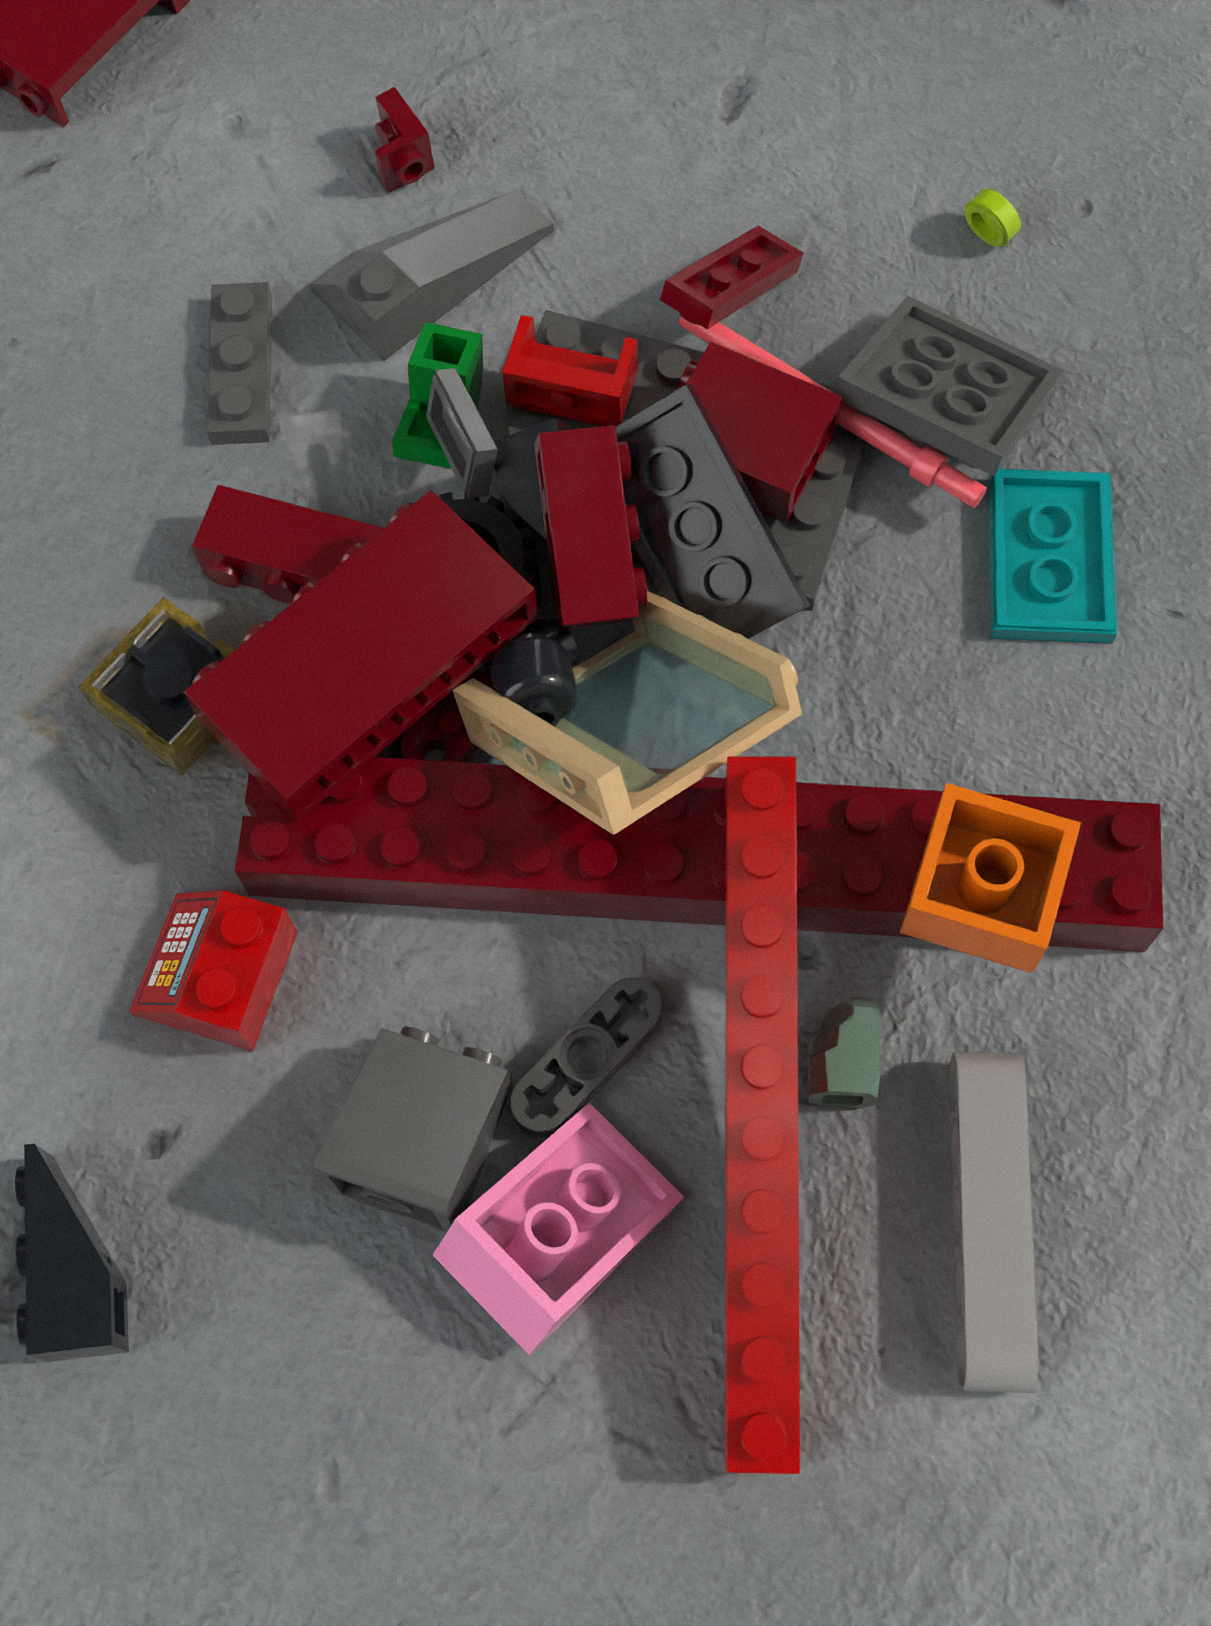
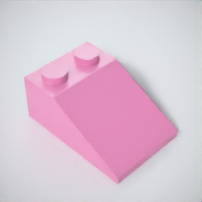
M588 1103L461 1213L452 1223L433 1256L530 1356L587 1300L685 1197L617 1129Z

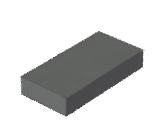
M456 368L435 370L426 418L464 494L468 498L488 496L498 449Z

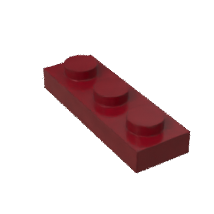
M758 225L666 279L660 301L678 311L686 321L709 329L797 273L804 253Z

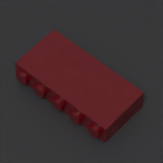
M430 490L417 502H409L401 506L393 514L388 525L368 542L361 541L352 546L345 553L340 564L320 581L309 582L303 586L294 596L291 605L275 618L254 626L243 639L242 645L221 662L216 661L205 666L196 675L192 685L184 691V694L197 719L282 808L298 822L503 648L505 643L516 637L538 618L535 588Z

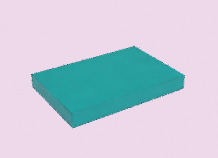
M999 469L994 476L989 474L990 639L1113 644L1117 636L1111 473Z

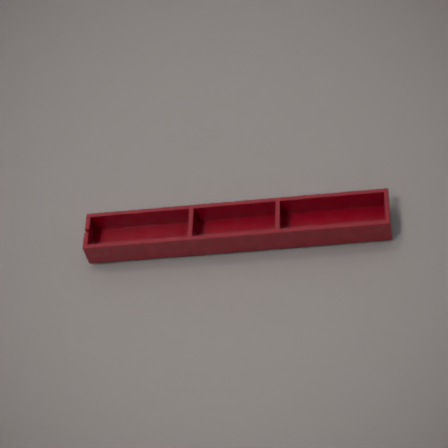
M374 757L298 822L282 808L250 773L248 775L244 804L251 816L242 817L235 872L249 896L725 926V778L703 777L613 835L507 765ZM654 774V775H656V776H658V777H666L668 774ZM796 782L797 930L915 938L900 933V929L934 814L943 791ZM983 793L1081 823L1048 946L1145 952L1164 929L1160 804Z

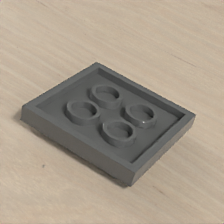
M907 296L837 378L833 393L842 396V401L851 405L857 412L873 416L903 431L913 440L926 442L958 458L964 465L980 469L994 476L1056 389L1064 370Z

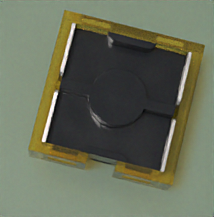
M162 597L78 687L93 709L183 776L217 739L197 719L184 691L192 685L196 675L205 666L216 661L221 662L235 649L220 638H217L211 644L207 640L200 623Z

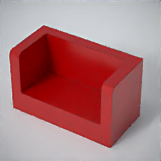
M521 315L502 371L506 405L600 426L615 425L616 427L623 423L638 373V339L625 337L619 359H611L537 343L535 340L534 318Z

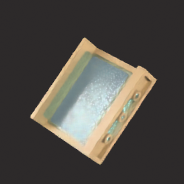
M647 591V605L638 606L639 617L633 620L635 631L573 668L577 686V703L572 712L560 719L555 727L508 698L502 697L498 692L474 678L453 689V693L471 743L614 835L727 762V756H738L802 715L796 690L798 676L790 659L745 638L739 633H734L711 622L699 614L684 609L664 597Z

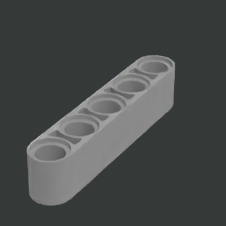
M952 1052L949 1069L956 1347L959 1385L962 1391L1034 1393L1038 1378V1345L1024 1057L1022 1053Z

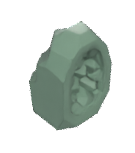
M851 997L848 1001L842 1002L829 1010L825 1028L809 1042L808 1103L823 1107L864 1108L875 1105L878 1099L880 1075V1016L877 1002L869 998Z

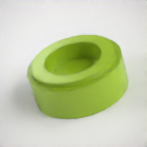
M981 189L965 205L967 223L973 232L989 245L1003 247L1021 230V220L1013 205L1004 196L992 189Z

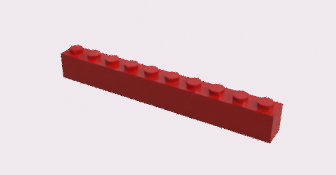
M727 756L725 770L724 1463L727 1473L800 1474L796 757Z

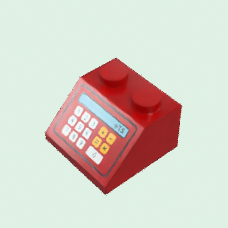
M224 890L176 893L130 1007V1014L253 1052L298 933L286 909Z

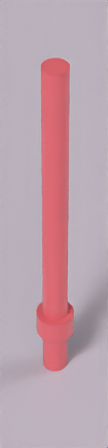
M681 316L679 318V326L708 344L711 341L828 390L720 322L709 329H705L700 325L686 321ZM842 401L838 425L910 469V477L928 488L936 485L972 508H975L981 501L987 487L948 464L949 456L929 444L922 448L874 417L861 414L854 410L851 405Z

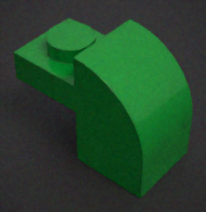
M425 322L407 363L410 399L392 439L393 457L451 469L426 418L432 378L435 375V370L456 368L478 410L483 377V335Z

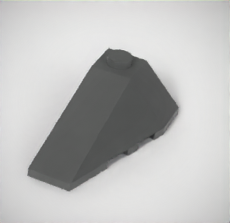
M517 190L356 250L310 284V288L331 311L385 361L419 335L425 322H436L553 232L554 225Z

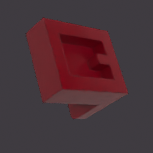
M395 87L375 97L380 121L375 124V129L383 145L375 151V157L381 184L387 192H392L405 184H412L418 181L424 174L435 169L429 133Z

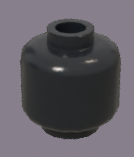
M523 634L510 639L494 655L489 666L492 689L498 692L499 695L508 698L554 727L572 712L577 703V686L570 656L561 644L539 634Z

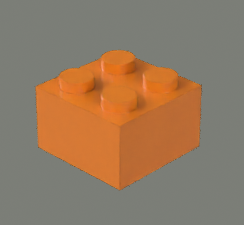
M946 783L934 814L900 933L1033 973L1048 949L1081 823Z

